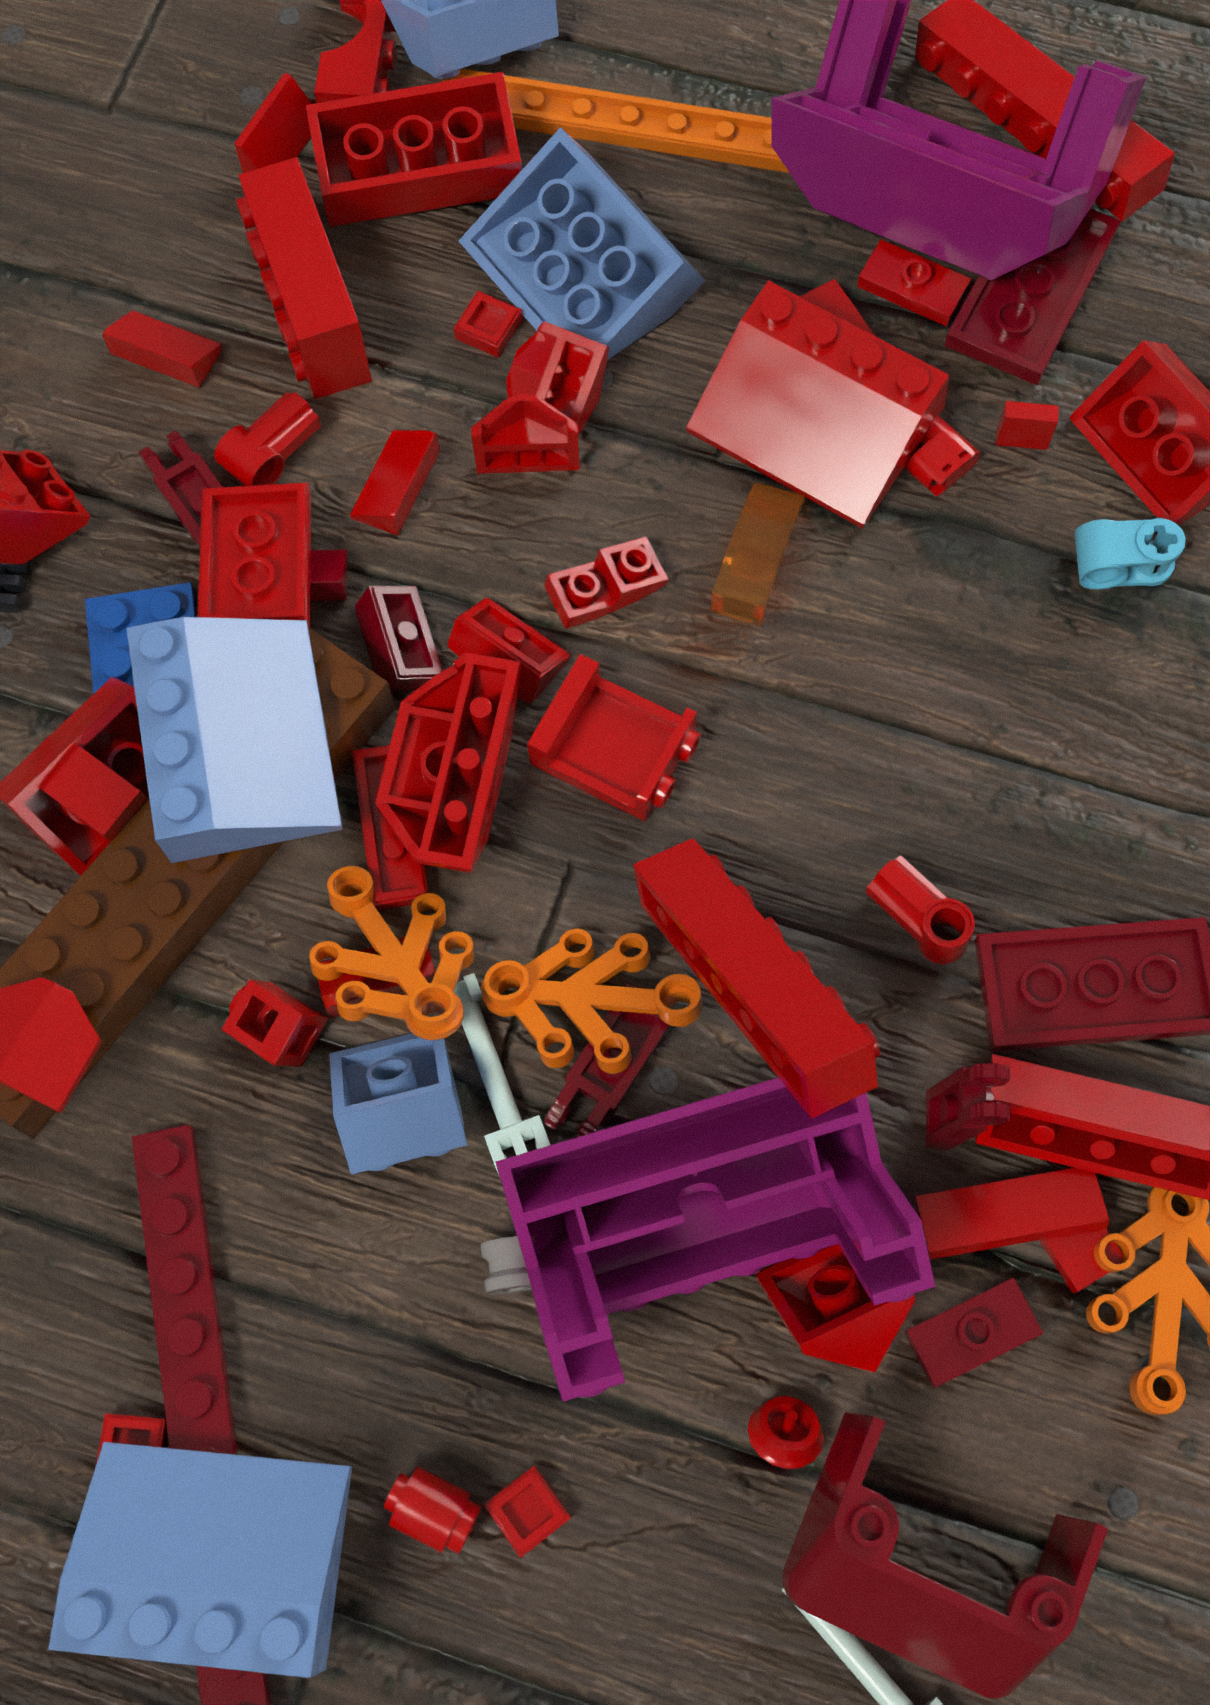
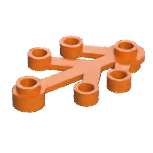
M346 866L333 872L327 882L331 906L341 915L355 920L378 955L344 949L336 942L323 941L313 946L309 953L313 975L324 981L337 979L343 973L394 982L398 983L406 994L400 995L370 990L363 982L349 981L342 984L336 991L335 996L339 1015L348 1021L363 1020L370 1013L405 1020L411 1033L426 1040H439L455 1033L462 1024L464 1013L462 1002L454 991L461 970L468 968L474 961L472 938L460 931L447 933L439 942L440 963L432 982L428 983L419 971L433 931L439 930L446 922L444 900L433 893L419 895L413 900L411 904L412 920L403 945H401L372 903L374 900V887L370 873L358 866ZM425 910L437 911L433 915L421 914ZM454 948H462L465 950L460 954H451L448 952ZM324 958L336 959L329 964L319 963ZM354 997L363 999L355 1005L345 1003L348 999ZM430 1013H440V1014H441V1015L435 1016V1017H429V1016H427V1015L430 1014Z
M571 929L560 937L559 943L526 965L512 960L494 964L486 972L481 984L482 999L488 1010L503 1017L516 1016L537 1042V1050L541 1061L550 1068H561L569 1064L574 1057V1046L569 1033L562 1028H554L537 1004L560 1006L594 1047V1054L600 1069L611 1074L620 1073L630 1065L632 1055L629 1043L623 1035L613 1033L594 1009L658 1014L662 1021L675 1027L690 1025L700 1016L703 1009L701 990L698 983L692 977L684 974H673L663 978L655 989L601 985L622 970L638 972L649 964L651 956L648 942L644 936L638 933L622 935L617 939L612 949L591 962L595 956L591 935L583 929ZM575 944L586 945L582 951L575 953L568 951ZM638 948L641 950V952L634 957H626L623 955L628 949ZM565 965L573 968L584 967L563 982L546 980ZM509 988H518L512 994L502 995ZM677 1002L689 1004L683 1009H670ZM553 1043L565 1044L564 1048L557 1053L546 1051ZM610 1048L622 1049V1053L618 1057L609 1059L603 1056Z
M1152 1187L1147 1198L1148 1213L1119 1234L1114 1233L1101 1238L1095 1245L1094 1258L1097 1264L1105 1271L1110 1273L1122 1271L1131 1266L1137 1249L1162 1234L1159 1260L1112 1294L1094 1298L1087 1306L1086 1317L1090 1326L1097 1332L1104 1334L1116 1332L1127 1324L1129 1313L1155 1295L1149 1364L1135 1371L1130 1380L1129 1390L1134 1404L1141 1411L1150 1415H1165L1178 1410L1183 1404L1186 1395L1184 1380L1176 1371L1182 1302L1207 1334V1343L1210 1348V1295L1186 1264L1189 1241L1210 1267V1227L1206 1223L1209 1214V1202L1206 1199ZM1174 1195H1179L1187 1201L1188 1213L1186 1216H1180L1173 1210L1171 1201ZM1108 1242H1115L1122 1249L1124 1259L1120 1264H1114L1107 1259L1105 1247ZM1102 1303L1110 1304L1116 1311V1320L1111 1326L1104 1324L1099 1318L1098 1309ZM1157 1377L1164 1378L1170 1385L1171 1392L1165 1401L1157 1398L1153 1392V1382Z

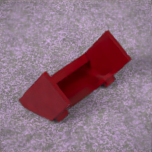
M845 1412L783 1569L782 1579L786 1595L795 1606L984 1697L997 1699L1011 1694L1072 1633L1108 1528L1095 1522L1056 1514L1035 1574L1024 1578L1016 1585L1009 1599L1005 1614L998 1612L889 1560L899 1534V1520L896 1510L883 1495L862 1486L886 1421L875 1416Z

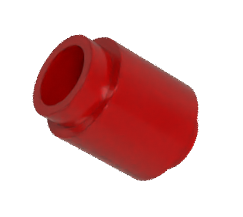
M417 1466L411 1477L402 1472L398 1475L383 1508L393 1513L388 1526L440 1553H443L444 1549L447 1548L460 1554L482 1506L469 1500L471 1493Z

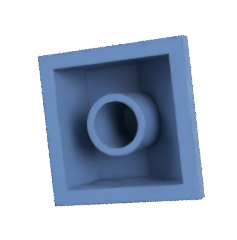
M411 1033L329 1054L333 1117L351 1175L368 1170L381 1171L396 1163L424 1156H440L452 1149L467 1146L462 1111L445 1038L426 1040Z

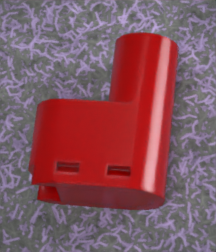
M937 416L921 441L923 446L910 458L905 470L938 497L972 469L979 460L981 452L940 416Z

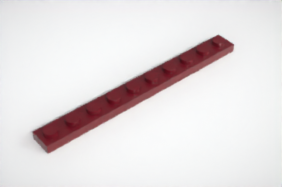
M185 1125L131 1136L169 1447L172 1449L238 1455L195 1129L191 1125ZM196 1666L201 1705H272L268 1673Z

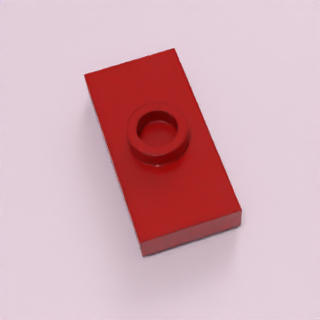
M880 239L859 275L857 287L944 326H948L969 289L971 278Z

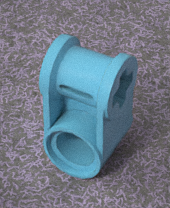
M1162 518L1129 521L1100 519L1084 523L1074 532L1079 582L1085 588L1097 590L1119 586L1161 585L1170 578L1175 568V560L1179 558L1184 550L1186 538L1183 530L1176 523ZM1158 532L1154 541H1150L1153 533ZM1159 565L1157 572L1153 573L1155 566Z

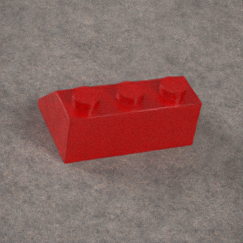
M1143 340L1068 418L1157 518L1168 519L1179 526L1210 505V391L1166 344Z
M111 677L0 782V801L80 877L110 842L40 789L75 745L81 746L139 789L149 799L135 689L132 685L114 677Z

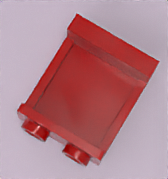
M579 654L527 743L530 765L646 822L654 806L662 809L670 798L676 784V779L671 777L679 761L688 763L697 749L701 739V733L696 731L697 712L687 707L683 715L680 716L600 677L599 662Z

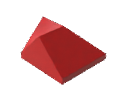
M838 1244L820 1249L818 1253L808 1258H791L781 1261L755 1274L759 1285L804 1355L871 1372H876L915 1302V1296L913 1295L904 1301L885 1302L874 1306Z

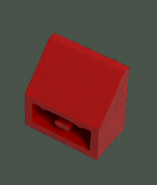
M28 449L21 452L0 450V563L24 564L86 526L90 515L77 499L74 491L68 487L45 455Z

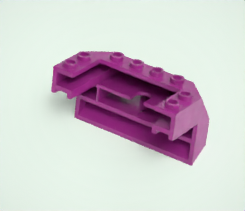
M839 0L816 87L772 97L771 146L812 207L990 280L1068 243L1109 180L1147 77L1100 60L1095 61L1094 66L1088 64L1079 65L1045 159L883 98L912 0Z
M775 1078L496 1161L527 1268L543 1337L562 1402L577 1397H593L603 1393L609 1387L626 1383L612 1340L613 1336L607 1314L617 1311H634L646 1305L647 1302L676 1293H693L703 1288L705 1284L728 1277L749 1276L757 1273L764 1266L787 1259L808 1258L818 1253L820 1249L836 1244L840 1246L874 1306L885 1302L904 1301L917 1292L935 1287L921 1219L882 1164L867 1092L811 1119L779 1078ZM531 1235H535L534 1243L532 1241Z

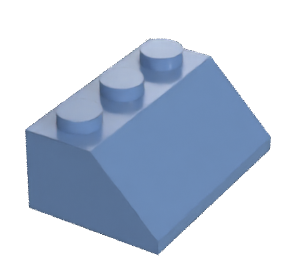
M381 0L411 63L438 79L454 77L460 73L461 68L473 64L489 65L496 63L501 59V55L515 50H535L542 45V41L559 36L556 0Z

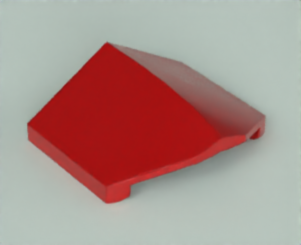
M544 321L537 328L538 331L516 351L506 378L507 396L509 398L524 393L541 398L578 423L579 436L599 402L610 347Z
M521 393L506 398L471 427L477 474L580 470L578 423L539 397Z
M40 977L0 988V1084L62 1113L103 1041L91 1024L74 992Z

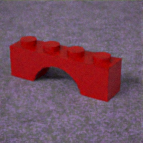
M339 0L341 11L358 19L363 23V26L359 33L348 43L336 49L321 52L314 90L316 103L391 91L390 80L387 78L388 70L395 71L397 45L396 40L393 39L396 30L381 0Z

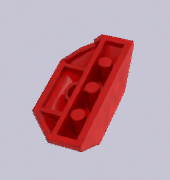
M465 652L453 661L452 666L432 677L401 701L375 805L415 863L472 873L489 838L512 741L521 669L520 662Z

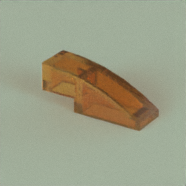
M754 482L736 524L712 591L710 612L758 626L763 625L800 515L804 495Z

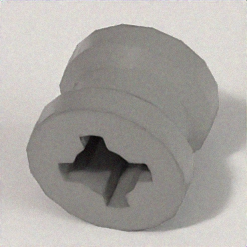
M531 1235L532 1241L534 1243L535 1235ZM517 1236L494 1239L480 1244L482 1258L489 1264L490 1274L484 1280L486 1294H511L532 1290Z

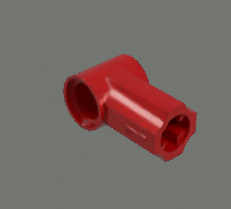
M287 391L248 428L244 425H238L227 431L216 446L214 453L215 461L245 486L275 484L283 472L285 460L321 427L319 416L296 392L292 394Z
M901 855L894 860H890L867 886L865 893L917 941L919 951L926 959L941 965L951 964L959 960L965 953L974 931L975 921L973 913L967 905L959 900L947 898ZM938 923L950 924L959 933V938L951 941L942 940L933 933L931 927Z

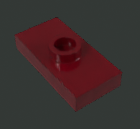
M1014 1277L904 1332L932 1389L1044 1334Z

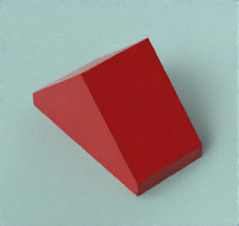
M77 744L40 788L109 842L115 838L148 800L139 789Z

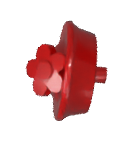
M790 1396L775 1397L765 1404L758 1406L750 1416L747 1429L750 1444L757 1454L771 1465L784 1469L803 1468L814 1462L821 1453L824 1436L818 1416L802 1400Z

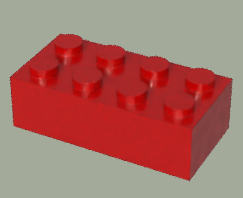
M503 72L305 105L322 198L330 227L495 199L522 170V162Z
M295 157L239 174L244 196L235 199L245 230L254 228L246 231L245 234L255 262L257 261L259 269L262 270L259 273L268 300L272 303L283 342L287 345L289 358L298 383L308 380L315 400L372 382L359 321L298 158Z

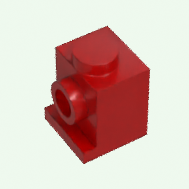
M249 979L246 986L241 988L233 997L229 1006L230 1015L221 1030L274 1066L302 1067L329 1017L322 1012L314 1011L272 982Z

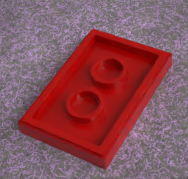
M309 483L202 488L197 617L305 620L310 628L311 490Z

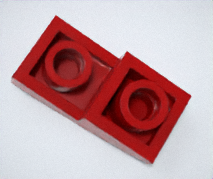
M645 536L599 549L596 560L593 562L548 574L544 587L564 628L568 629L626 607L664 587L669 579Z

